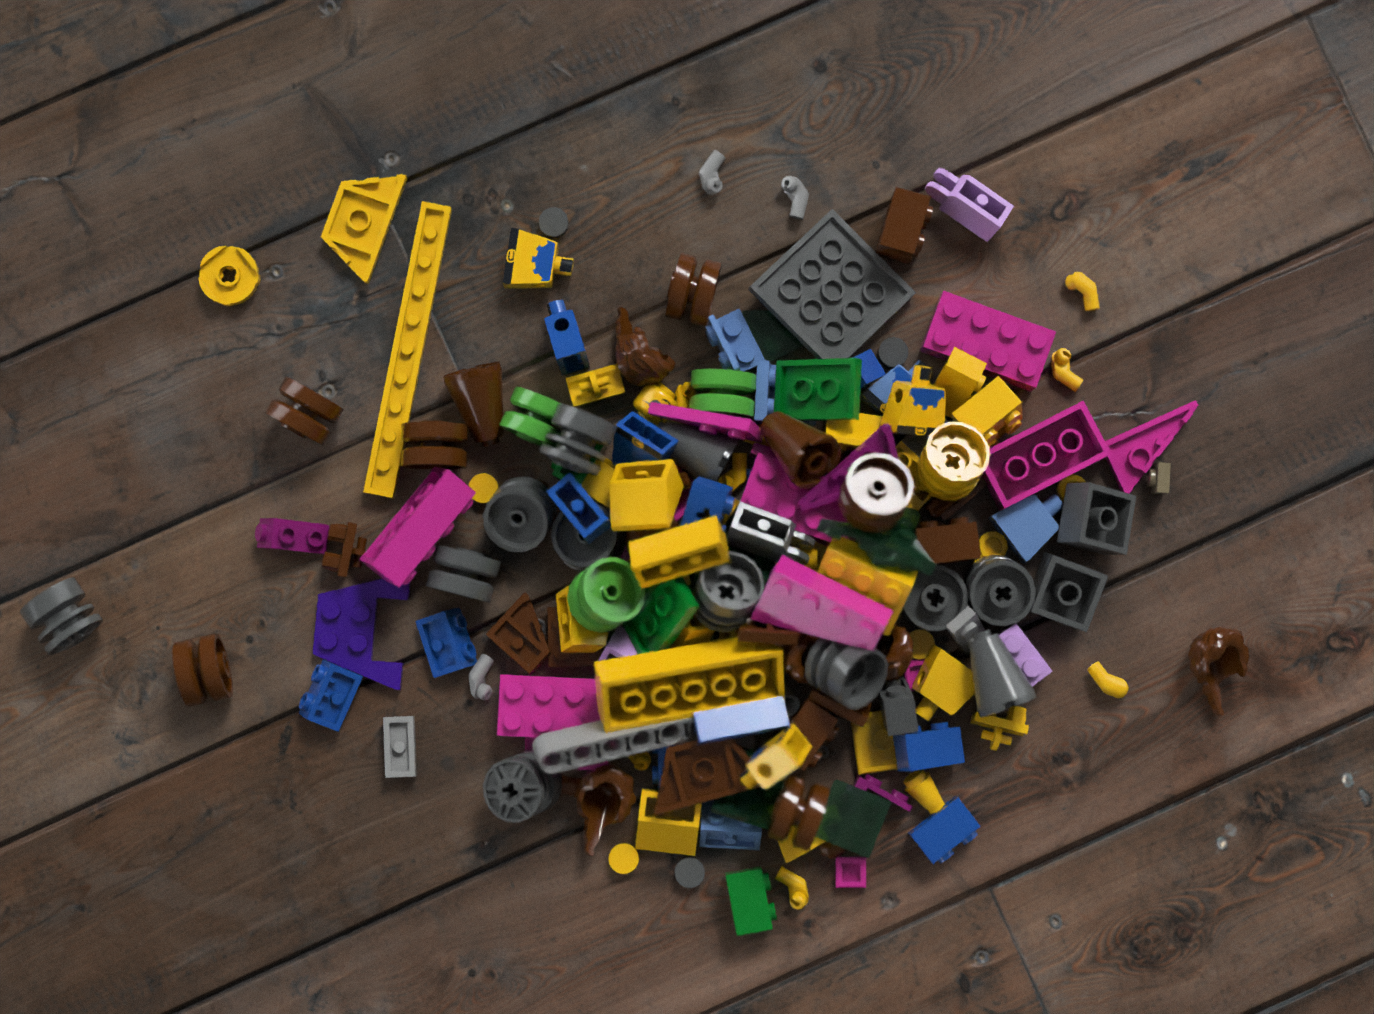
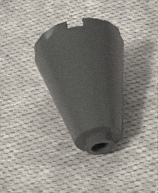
M667 420L666 424L660 421L657 426L679 440L670 459H673L674 463L684 472H687L693 480L700 476L717 482L739 440L721 433L716 435L702 433L699 431V427L672 420Z
M989 629L972 635L974 641L969 643L977 712L980 717L988 716L1037 698L1035 690L998 633L991 635Z

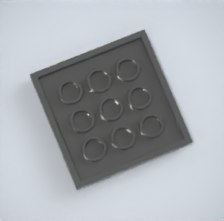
M833 209L748 289L817 359L850 358L916 293Z

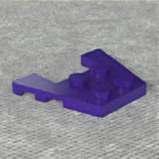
M379 579L318 594L313 655L392 689L401 690L404 663L373 661L378 598L409 600L411 581L407 585L402 584L400 587H396L384 579Z

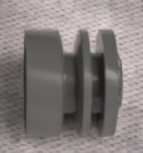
M558 403L551 423L562 430L561 435L546 433L545 438L556 443V447L553 448L542 444L539 452L561 467L580 474L585 473L598 476L601 468L590 463L589 460L593 458L604 462L605 456L594 448L596 444L610 446L617 426L585 411Z
M728 552L730 562L701 570L692 590V594L699 605L694 616L708 629L722 633L736 631L746 624L748 617L755 609V605L762 595L764 586L761 570L755 562L745 555L735 552Z
M74 577L65 579L41 592L20 610L21 616L30 629L46 626L38 636V641L40 643L50 641L44 647L48 656L68 650L81 643L103 622L99 613L89 616L94 611L95 607L93 604L77 607V604L85 597V592Z
M820 638L816 641L807 657L805 676L807 682L826 695H830L845 707L858 710L867 706L882 689L887 677L888 664L886 657L875 648L871 651Z
M524 751L494 764L486 773L483 783V794L488 808L496 817L506 822H522L550 809L559 800L562 791L561 773H545L541 769L534 751Z

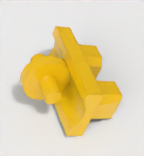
M617 364L565 378L574 408L625 393Z
M1019 706L1009 707L1006 719L996 717V713L980 717L979 713L975 712L970 720V724L994 729L993 732L982 730L981 733L982 739L991 741L990 750L994 751L998 750L1000 743L1011 745L1012 737L1003 735L1002 732L1023 736L1024 734L1027 735L1029 725L1025 724L1026 708Z

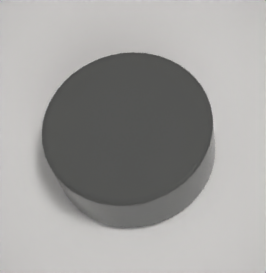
M550 207L541 213L539 227L545 236L559 238L568 230V217L560 208Z
M897 337L885 339L878 349L880 362L889 368H894L898 364L902 365L908 357L906 343Z
M685 857L677 863L675 878L681 886L694 888L702 883L705 869L700 860L694 857Z

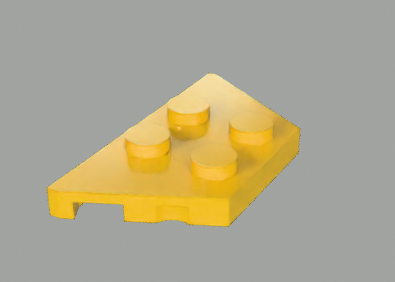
M397 174L395 177L366 178L362 181H341L321 234V238L364 283L369 284L407 181V176L404 174Z

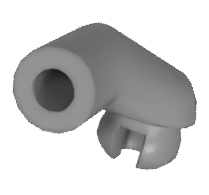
M716 150L711 153L699 170L702 188L706 193L712 195L722 190L723 184L720 182L717 170L726 159L724 155Z
M786 176L781 181V187L792 201L789 217L803 220L809 193L797 177Z
M485 654L480 655L468 676L472 696L483 701L488 700L492 695V688L486 684L485 676L494 663V660Z

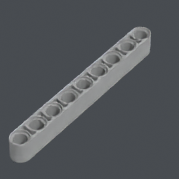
M784 680V703L787 715L790 717L798 711L800 702L790 684ZM693 717L605 733L602 722L599 720L539 735L534 740L532 749L541 769L545 773L553 774L698 738Z

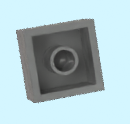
M1090 482L1067 483L1057 542L1102 555H1127L1136 496Z
M1044 552L1033 580L1036 594L1034 605L1030 612L1087 632L1108 575Z

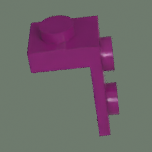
M260 518V523L256 526L255 539L258 541L257 548L324 554V551L327 552L329 525L278 518Z
M866 774L865 778L857 775L852 786L847 783L839 797V800L843 801L840 807L851 814L856 810L867 788L909 812L913 806L906 803L909 797L893 789L890 794L881 789L880 787L883 782L869 774Z

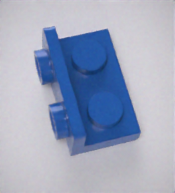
M459 607L415 621L434 678L475 665L477 662L476 649L467 631L466 618Z
M323 659L321 664H318L313 670L311 676L313 682L309 691L305 692L301 697L299 714L309 721L339 732L363 676Z

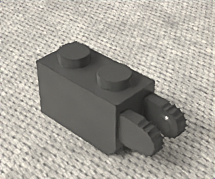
M740 502L726 537L727 544L777 563L782 555L802 565H807L810 559L809 554L793 548L789 544L806 550L814 548L815 540L812 537L795 530L796 525L791 520Z

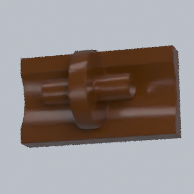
M347 522L346 525L330 524L327 540L342 543L340 554L324 551L321 567L336 572V576L347 577L351 554L355 555L353 566L362 567V561L359 559L366 552L367 539L358 537L357 547L353 548L357 529L356 523Z

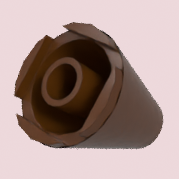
M500 362L480 364L474 368L461 369L444 375V384L465 424L468 426L476 443L481 442L482 447L499 443V437L504 435V428L499 426L503 417V384Z
M779 411L768 414L763 419L760 430L763 438L792 483L800 489L814 487L821 481L819 478L826 472L829 474L837 466L840 460L841 446L837 444V440L833 436Z

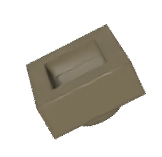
M1158 462L1153 464L1152 469L1148 470L1147 486L1151 487L1152 495H1165L1169 493L1171 463Z

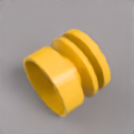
M949 422L938 426L930 434L916 465L917 478L921 486L931 496L945 501H956L966 497L976 487L987 467L990 458L989 445L977 429L965 423Z

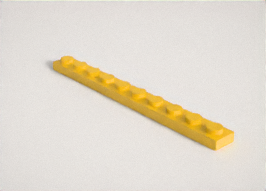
M424 201L421 203L363 491L367 494L393 499L395 496L401 466V451L405 447V441L401 439V426L403 423L410 422L452 213L450 206Z

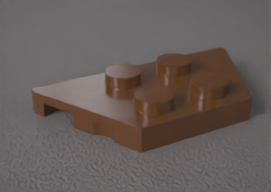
M733 738L699 745L698 739L667 747L655 814L750 790L742 783L740 774L747 769L746 764L751 758ZM758 784V785H756L755 787H753L752 789L758 788V787H762V786H761L760 784Z

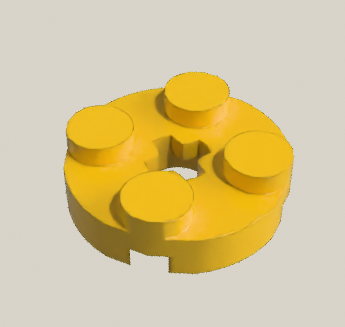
M216 247L204 256L200 264L199 284L202 291L214 302L227 307L239 305L247 301L255 293L261 281L256 261L247 251L239 247ZM225 269L229 271L236 270L235 280L232 283L230 281L225 283L222 281L225 276L223 273Z

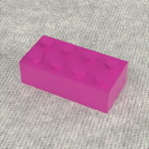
M943 291L939 296L920 352L947 361L954 347L987 363L982 373L983 375L994 379L999 376L1005 383L1032 392L1039 382L1056 331Z
M1083 400L989 448L990 458L981 477L988 484L986 486L999 511L1109 456L1111 452Z
M761 453L757 454L740 502L791 520L796 525V531L807 536L809 535L815 542L828 547L834 534L855 542L860 530L852 526L843 517L838 501L802 511L798 501L812 488L800 489L792 483L778 459Z
M434 467L359 560L386 582L396 587H400L402 584L407 585L416 574L414 570L421 560L426 561L435 551L433 545L440 537L444 538L451 532L455 525L453 521L459 513L464 514L474 502L472 497L476 492L449 469Z
M500 675L497 736L538 737L544 733L601 720L598 713L595 679Z

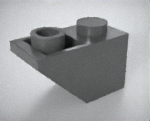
M902 676L896 680L885 681L877 697L883 724L888 736L917 732L918 724L914 696L905 677Z

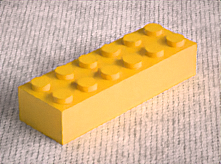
M738 637L594 662L598 713L605 733L691 718L694 712L779 696H783L784 699L783 650L781 646H776L772 643L740 642Z

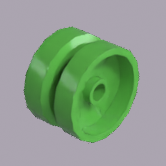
M727 369L692 370L691 387L705 394H696L690 397L689 409L752 419L754 418L755 402L750 398L738 395H749L756 391L757 375Z
M515 386L510 402L514 407L525 413L522 414L511 410L505 411L499 426L516 434L518 438L537 446L543 444L555 448L556 443L546 439L545 435L546 433L561 435L562 431L550 426L559 402L528 389Z
M608 557L601 558L574 577L569 585L567 600L570 612L579 624L587 630L601 633L612 631L637 615L644 604L646 591L645 588H641L631 564L623 559Z

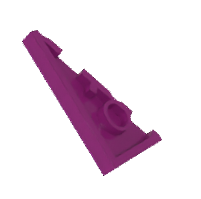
M886 423L878 428L798 501L800 509L805 511L838 501L839 491L852 463L861 456L871 453H882L898 459L890 425Z

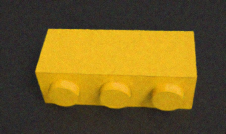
M717 516L629 542L631 567L641 588L730 562L726 535Z

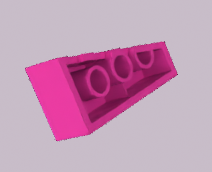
M782 555L767 582L751 619L873 651L893 610Z

